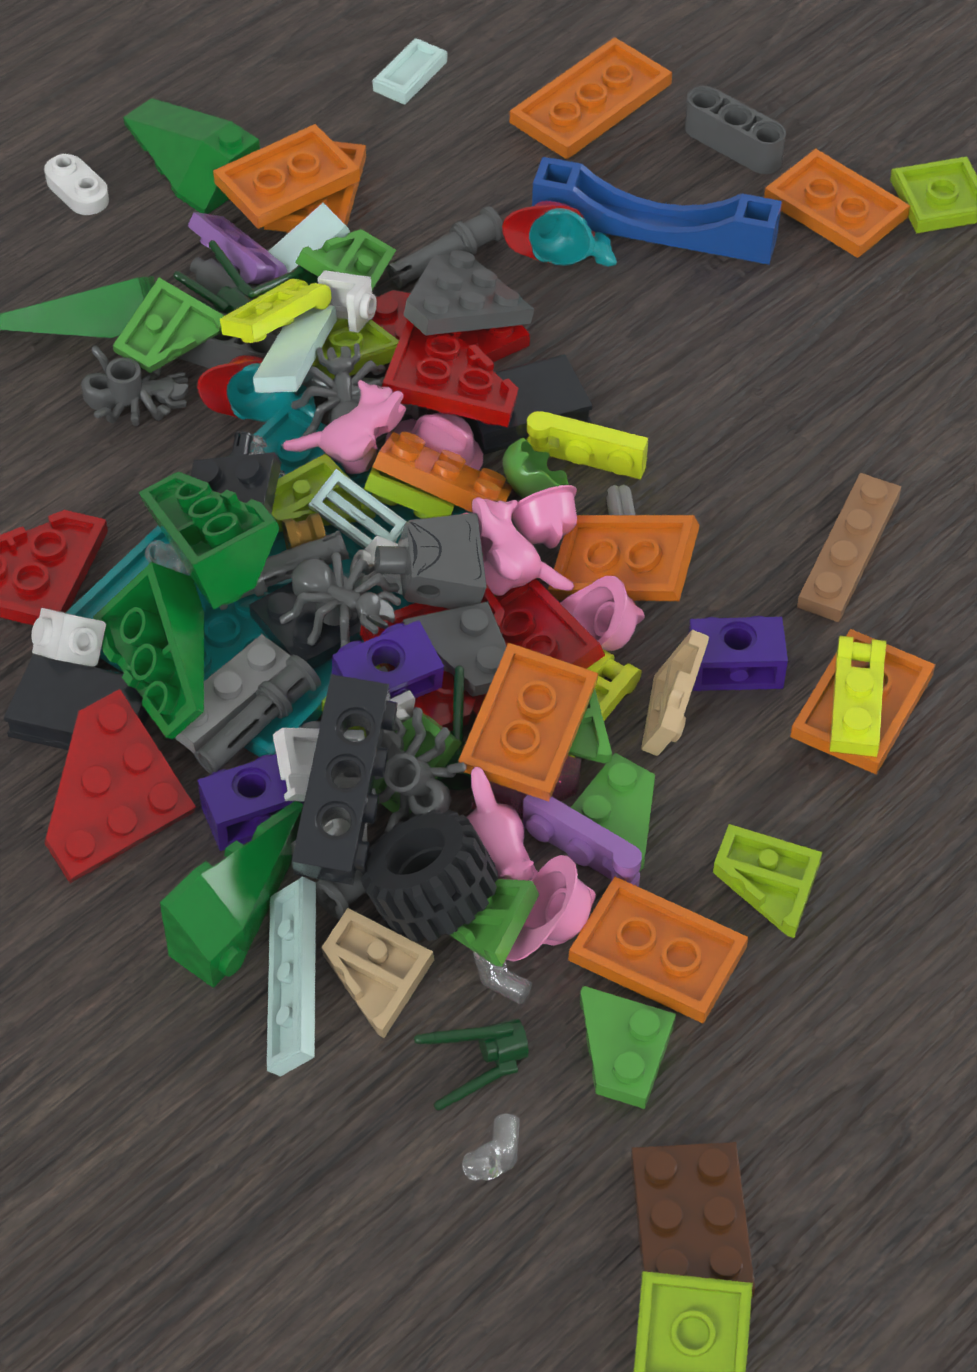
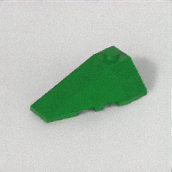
M153 98L123 117L124 124L144 151H148L154 159L156 169L169 180L171 189L177 198L204 214L211 213L229 200L214 183L213 171L260 149L259 139L232 121Z
M154 276L138 277L1 313L0 330L105 338L119 337L155 284Z
M176 472L138 492L184 567L213 609L236 602L244 593L256 587L280 529L275 518L261 502L253 499L247 503L242 502L238 499L235 492L225 490L222 494L211 489L208 482L181 472Z
M151 562L98 611L93 618L104 621L106 624L102 642L103 653L110 662L118 664L124 672L122 678L125 683L135 688L143 698L142 706L165 737L174 739L204 712V610L195 582L191 576Z
M299 801L292 802L261 823L255 830L252 840L247 844L243 845L236 840L227 846L224 853L226 858L215 866L205 861L196 867L160 902L169 957L212 988L225 976L229 977L235 974L242 966L270 907V897L277 893L292 862L291 843L297 838L304 805Z

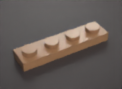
M863 473L859 474L801 590L797 608L840 622L899 500L902 486Z

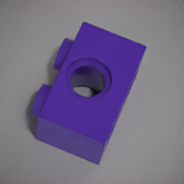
M752 616L744 618L706 617L690 619L688 634L691 630H695L709 636L692 691L784 689L788 657L782 617Z
M420 620L407 625L403 623L392 625L385 629L380 636L363 643L361 641L350 642L340 648L336 654L332 655L333 675L389 684L390 699L408 690L411 691L415 698L442 688L444 665ZM387 663L393 665L396 669L384 672L378 670L375 666Z
M276 754L264 755L253 762L229 770H218L207 777L198 779L201 808L220 851L225 850L227 846L236 840L241 844L250 842L255 830L261 823L294 802L285 801L284 794L288 790L286 780H281Z

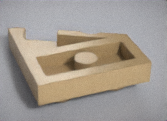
M691 630L654 675L641 750L659 756L671 741L677 742L680 738L686 722L684 713L708 644L709 636Z
M347 908L321 947L323 956L376 1033L385 1038L434 962L433 951Z

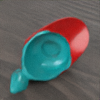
M547 200L541 201L533 207H526L512 212L503 221L502 232L507 245L521 255L541 262L562 266L575 264L589 256H593L595 262L603 266H614L617 264V260L612 252L610 239L601 232L591 231L583 215L577 209L566 204Z
M239 355L227 364L208 369L199 377L197 383L198 393L202 402L211 410L240 419H252L260 422L270 420L286 403L291 405L293 401L300 399L307 387L301 385L296 392H255L253 377L264 358L250 355ZM311 397L307 405L298 408V410L312 418L316 410L314 397Z

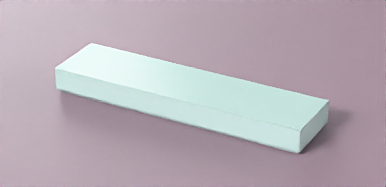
M328 306L324 310L311 308L294 318L292 324L283 326L253 377L255 392H296L317 357L316 349L318 347L322 348L337 321L335 306Z
M301 877L270 897L267 1071L278 1076H282L314 1058L316 882L305 877Z

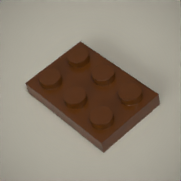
M737 1143L633 1147L631 1150V1165L642 1271L752 1283L751 1298H754L755 1281Z

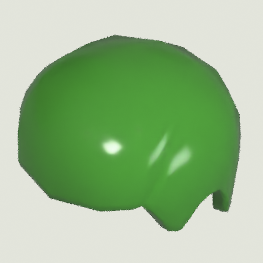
M520 438L512 443L503 457L504 474L515 493L525 498L551 487L569 485L565 471H550L548 469L547 461L550 454L548 452L534 451L531 444L524 438Z

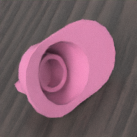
M441 412L426 414L417 421L413 418L401 421L394 430L399 435L401 432H409L419 436L426 442L424 446L439 453L442 450L454 452L466 460L465 465L476 470H480L483 465V453L478 443L474 441L473 432L469 424L458 415H448ZM392 431L388 432V434L386 435V441L393 433Z
M572 485L551 487L520 500L511 515V521L517 531L531 544L543 543L549 549L557 547L562 536L569 533L577 524L574 501L577 493L576 487Z
M604 576L591 585L568 596L560 603L600 643L605 651H615L622 648L632 637L636 625L645 618L643 610L637 607L634 601L627 595L623 582L616 576Z
M559 855L550 859L533 880L539 896L506 960L514 962L524 959L536 951L541 944L555 946L565 943L574 938L584 927L596 894L594 890L587 887L577 878L576 864L569 856Z

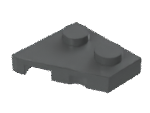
M488 601L403 619V624L405 625L420 620L444 665V671L454 676L456 666L461 665L464 668V690L472 697L487 694L507 647Z

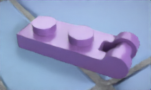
M193 212L188 227L201 237L200 242L204 246L210 248L209 242L211 240L216 241L233 266L240 270V275L246 283H266L287 273L286 266L225 217Z
M527 795L524 798L523 825L535 839L551 843L566 852L575 863L581 866H589L611 879V881L615 876L639 887L642 853L635 845L552 796L549 802L531 795Z

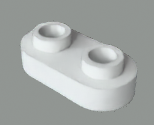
M59 154L46 163L44 170L47 186L74 212L82 215H93L103 211L108 206L107 184L80 158L69 154Z

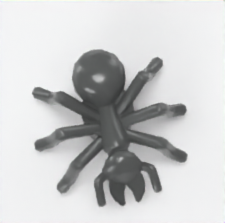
M354 344L355 355L352 358L351 350L346 346L341 347L340 357H337L334 349L330 347L327 350V359L324 357L321 347L316 349L319 363L325 366L331 374L335 375V378L332 380L316 367H311L303 382L307 383L312 377H315L331 389L308 387L300 399L291 403L292 409L295 410L307 405L313 396L328 398L327 402L316 408L313 420L303 433V436L315 433L318 430L325 412L328 411L330 423L351 412L359 404L361 394L359 387L356 386L359 380H362L369 372L373 375L385 372L386 368L383 365L377 366L370 360L364 364L353 378L349 376V373L354 369V365L361 358L359 344ZM377 379L367 384L382 387L383 381Z
M98 346L92 347V353L101 363L104 373L85 375L82 379L81 387L84 401L91 408L97 410L94 412V417L100 419L105 416L107 421L113 424L117 421L124 407L131 405L133 426H139L140 399H142L153 418L157 421L162 420L164 415L169 414L170 408L177 409L187 406V401L181 400L189 390L188 384H184L188 383V377H185V372L169 374L164 378L156 380L161 374L160 367L141 378V368L135 360L122 357L114 359L109 363L108 358ZM154 395L155 399L162 403V405L156 407L151 397Z
M339 552L331 555L334 572L322 560H304L292 572V590L297 596L293 609L279 618L280 623L285 624L298 617L307 602L316 603L312 632L307 639L308 644L311 646L315 645L321 635L323 623L332 626L340 625L342 648L350 643L349 620L353 612L357 613L361 625L373 634L378 633V627L388 628V624L383 620L391 623L395 622L393 607L385 600L399 606L401 599L390 592H398L400 587L397 583H388L383 574L377 573L353 590L361 572L369 575L375 571V566L372 563L367 564L363 559H359L349 578L343 575ZM375 585H380L383 592L378 594L367 591Z
M418 707L413 709L412 716L415 736L406 751H403V736L405 735L406 728L397 715L395 720V726L398 729L397 733L394 729L393 731L384 730L381 747L388 748V762L384 777L375 776L374 780L384 778L387 787L383 792L377 794L379 795V803L387 802L395 791L400 793L399 811L394 812L390 816L385 828L386 833L391 831L393 826L398 824L399 821L408 817L409 808L415 815L420 813L425 815L434 810H440L442 813L448 811L452 800L450 790L443 782L435 779V777L452 778L456 773L464 772L467 769V765L463 762L450 764L447 768L430 767L427 762L445 751V739L450 733L447 727L442 728L436 735V745L417 758L415 757L426 737V730L422 723L423 712ZM365 729L366 736H368L370 732ZM352 772L343 773L347 778L359 777Z

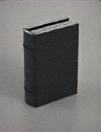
M563 354L495 372L502 380L509 378L519 388L508 427L496 424L489 425L479 420L464 417L483 455L507 449L520 438L527 440L529 436L527 433V418L533 412L542 411L591 423L589 410H592V404L567 356Z
M33 654L5 713L4 721L9 724L8 737L69 750L78 712L118 689L122 691L144 726L149 714L142 706L143 698L135 688L125 683L122 673Z

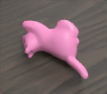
M359 380L358 387L361 396L356 408L332 421L323 431L285 441L282 444L283 449L286 451L302 452L320 447L331 459L340 463L346 473L360 474L366 472L372 467L377 457L376 438L392 431L405 414L406 407L400 404L403 399V393L400 391L392 392V389L389 387L369 385Z
M480 497L473 499L472 510L478 516L486 584L493 594L502 596L511 588L526 585L535 578L542 579L555 589L570 591L574 588L572 581L541 561L533 544L524 538L512 524L511 515L518 505L517 500L504 502Z
M474 767L471 771V788L477 808L466 818L473 825L493 860L498 872V879L533 881L538 872L525 849V827L517 811L508 804L497 803L484 771L480 767Z

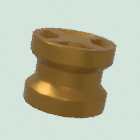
M319 513L309 514L306 520L298 522L292 518L282 520L287 550L326 536Z

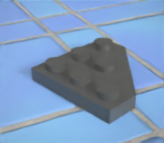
M454 250L451 254L434 255L406 301L404 316L425 335L531 324L534 308L524 301L518 292L510 289L499 280L494 272L487 270L480 264L473 254L462 250Z

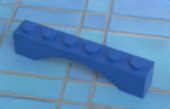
M542 157L533 181L532 207L538 202L546 200L566 204L577 209L583 215L587 225L593 232L768 265L770 264L778 236L782 204L780 200L742 193L723 201L704 205L658 203L636 197L615 188L597 177L583 164Z

